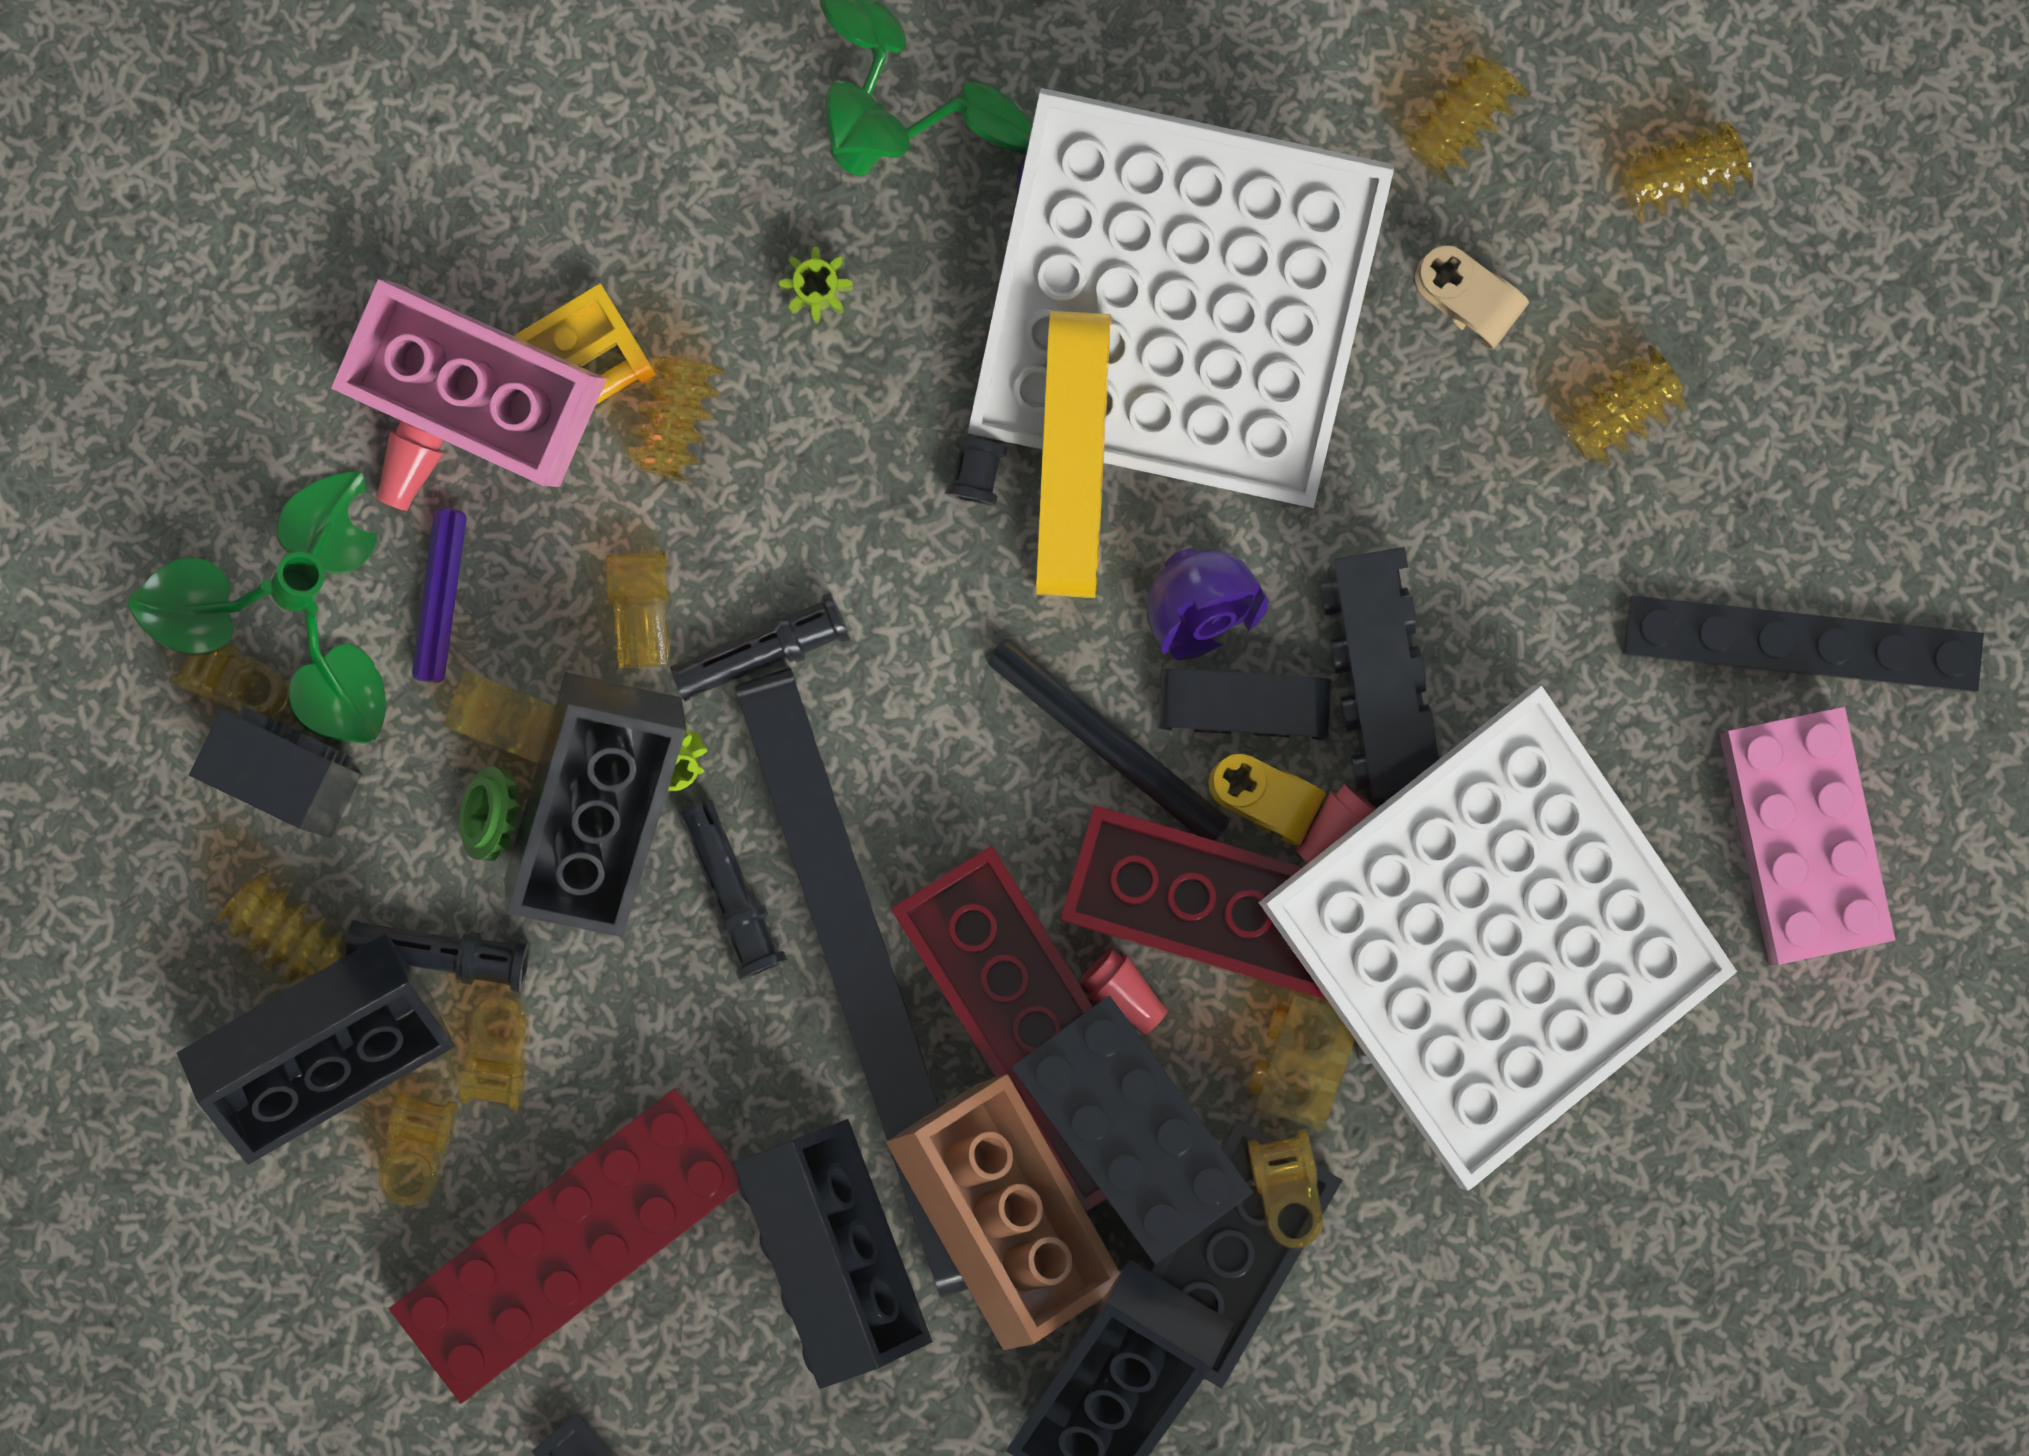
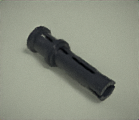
M831 591L822 595V602L789 615L783 611L776 614V618L772 619L773 625L725 644L694 659L671 666L673 678L684 701L686 702L692 697L739 679L788 658L789 662L795 661L796 663L805 660V653L835 640H839L841 643L851 641L848 629Z
M713 799L704 801L703 805L700 802L679 812V819L682 821L685 831L689 836L695 855L721 914L717 918L719 924L716 926L720 934L727 935L740 967L736 971L739 980L747 979L786 962L788 959L785 952L777 950L764 919L769 914L766 906L762 905L760 901H754L748 889L729 839L719 820Z
M352 920L347 936L346 956L387 933L410 966L456 973V979L461 980L463 984L472 985L475 980L509 985L512 992L521 993L524 988L530 955V941L519 940L514 945L483 940L481 933L471 931L469 934L464 933L462 939L414 930L361 923L358 920Z

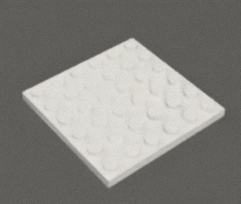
M1041 88L968 434L1043 450L1050 312L1067 311L1111 314L1104 463L1314 508L1394 172V164Z
M1536 685L1527 689L1259 902L1459 1188L1467 1191L1482 1181L1737 972L1544 688Z

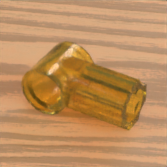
M666 550L606 555L608 599L610 607H614L619 669L670 666L669 630L666 616V603L670 602V589H667L665 567H668Z

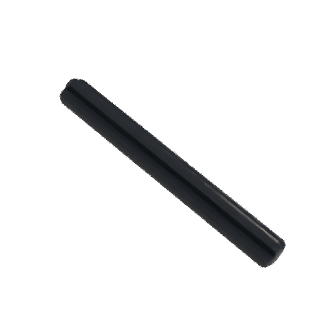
M1010 639L1002 640L989 655L987 662L991 668L1197 836L1216 841L1227 828L1229 820L1226 815Z

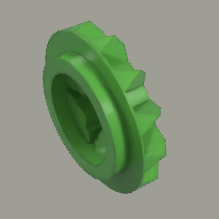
M494 766L485 767L475 776L464 793L459 812V831L464 849L472 859L496 861L501 851L509 848L510 835L512 831L518 828L515 820L516 814L521 809V805L516 802L519 785L513 781L510 770Z

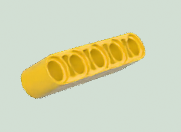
M1067 311L1050 312L1037 560V595L1096 598L1111 314Z

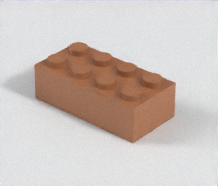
M1008 1074L976 1084L886 1141L888 1148L1003 1350L1035 1344L1101 1300L1120 1274Z

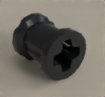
M957 436L955 446L960 449L953 484L946 486L945 494L955 499L996 506L998 496L993 493L999 460L1006 457L1008 447L984 439Z

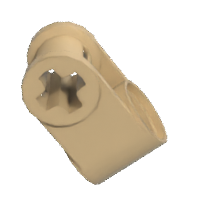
M1440 246L1433 249L1419 262L1415 270V284L1418 292L1427 301L1449 316L1461 330L1467 326L1481 336L1483 339L1480 344L1490 350H1494L1529 304L1528 299L1512 284L1488 271L1464 253V251L1454 246ZM1448 262L1455 268L1451 277L1457 282V285L1455 286L1448 282L1442 288H1439L1432 282L1437 273L1430 266L1432 264L1436 267H1441Z

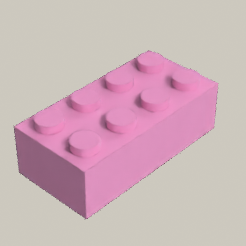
M378 279L331 389L542 486L560 487L607 379L405 286Z
M1845 707L1730 730L1720 734L1769 966L1896 941Z

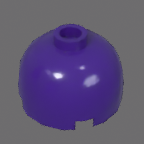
M1188 548L1169 557L1165 562V568L1154 580L1148 591L1147 619L1161 651L1166 655L1168 649H1170L1174 659L1186 660L1200 657L1223 646V644L1210 638L1220 635L1244 622L1249 632L1266 614L1269 600L1251 570L1233 554L1209 549L1196 551L1193 548Z

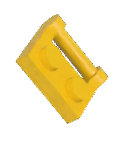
M601 283L514 335L516 338L580 367L618 345L626 360L600 375L607 380L596 405L638 379L643 384L656 376L655 371Z

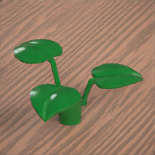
M820 0L824 16L834 30L851 43L871 49L873 54V63L863 88L850 82L835 81L826 92L825 113L831 142L830 153L837 164L844 170L856 176H867L881 157L898 158L904 156L910 148L909 140L953 112L963 113L967 126L985 140L1000 147L1026 154L1032 132V125L1005 94L982 83H966L960 90L962 98L951 99L905 129L895 116L885 111V108L877 104L871 96L887 57L886 50L901 53L906 47V37L901 24L877 0Z
M360 471L344 472L320 479L306 486L288 500L278 517L276 529L277 540L280 546L289 554L282 558L271 580H263L260 586L235 601H228L231 586L227 576L220 568L200 558H183L167 563L129 596L128 608L138 625L147 635L172 651L194 656L206 655L226 646L233 635V623L229 613L239 612L265 595H271L276 604L285 610L293 612L303 611L306 618L308 650L313 663L304 665L296 670L289 683L288 702L296 720L308 731L321 737L369 744L375 741L382 729L386 712V698L381 674L376 669L373 660L363 650L351 644L338 645L331 649L325 657L322 656L319 647L317 612L319 608L315 603V599L325 580V572L344 574L360 568L369 559L374 550L377 533L363 531L355 527L350 521L348 514L351 501L357 495L367 492L364 476Z

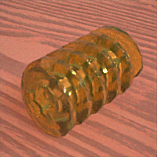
M1467 55L1463 60L1462 66L1466 75L1453 72L1448 77L1447 84L1451 93L1445 90H1437L1431 99L1437 111L1430 108H1422L1418 112L1416 117L1422 129L1415 126H1406L1401 133L1403 141L1413 157L1438 179L1449 185H1454L1452 178L1446 170L1449 164L1464 171L1469 167L1461 150L1464 147L1479 153L1484 150L1485 147L1477 136V131L1481 129L1495 136L1500 131L1491 115L1495 111L1510 118L1515 114L1514 109L1507 100L1508 95L1512 94L1524 100H1527L1530 96L1525 86L1508 70L1491 59H1485L1477 55Z
M1727 120L1719 121L1716 124L1715 138L1703 126L1694 130L1692 144L1685 135L1681 133L1674 135L1671 138L1670 152L1663 142L1659 140L1649 144L1647 158L1639 148H1630L1626 152L1625 166L1622 169L1627 198L1638 224L1645 221V204L1652 203L1659 215L1663 217L1667 215L1668 197L1674 196L1682 209L1686 210L1690 208V191L1694 189L1698 191L1705 203L1712 202L1714 183L1719 182L1728 197L1735 194V177L1741 175L1749 188H1753L1752 168L1745 144L1738 131Z
M1649 344L1647 348L1651 363L1640 356H1633L1629 359L1628 365L1632 377L1621 370H1614L1610 373L1609 379L1613 391L1602 384H1595L1591 387L1590 393L1594 405L1581 397L1575 398L1571 404L1575 419L1562 411L1554 414L1560 429L1585 460L1589 461L1593 458L1608 468L1612 465L1607 450L1608 446L1612 444L1627 454L1631 451L1626 436L1627 432L1631 430L1646 440L1650 437L1645 419L1649 416L1665 426L1669 423L1664 405L1668 402L1682 412L1688 409L1683 394L1684 388L1666 359L1653 345Z
M685 356L653 358L652 368L663 375L665 379L647 380L645 390L657 398L658 401L639 403L638 412L647 418L651 424H637L631 430V434L642 442L644 446L626 448L624 456L636 465L638 469L646 473L677 483L693 485L694 482L680 472L681 466H696L700 464V459L687 450V445L706 443L707 436L693 427L694 422L713 420L714 414L703 407L700 402L701 399L720 397L721 392L709 384L707 379L708 376H724L727 374V371L707 362Z
M268 869L248 880L224 906L215 922L219 923L232 916L227 929L228 934L232 938H237L251 931L246 942V950L250 953H256L269 946L264 958V965L273 969L287 961L282 973V980L286 984H291L302 977L307 978L343 958L345 954H342L339 949L345 933L340 930L324 939L321 934L327 918L322 915L308 924L304 922L303 918L309 903L303 900L295 906L288 908L285 903L291 887L285 885L270 893L267 887L273 872Z

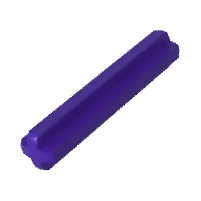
M440 508L436 509L433 514L412 667L413 678L418 681L440 683L445 679L467 520L464 512L455 509Z

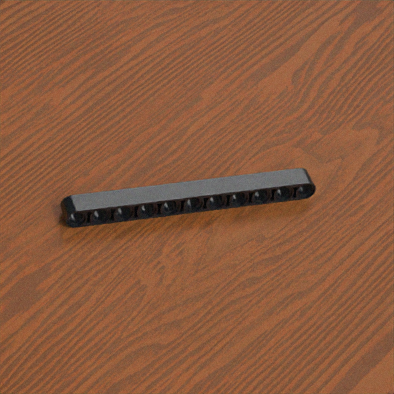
M791 667L735 685V690L886 1139L889 1140L940 1108L934 1094L918 1041L915 1038L899 985L892 970L891 961L877 925L861 872L858 869L842 816L838 810L834 792L821 759L807 712L802 703ZM892 1155L941 1299L968 1290L966 1283Z

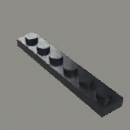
M1630 596L1624 655L1976 693L1979 691L1984 633Z

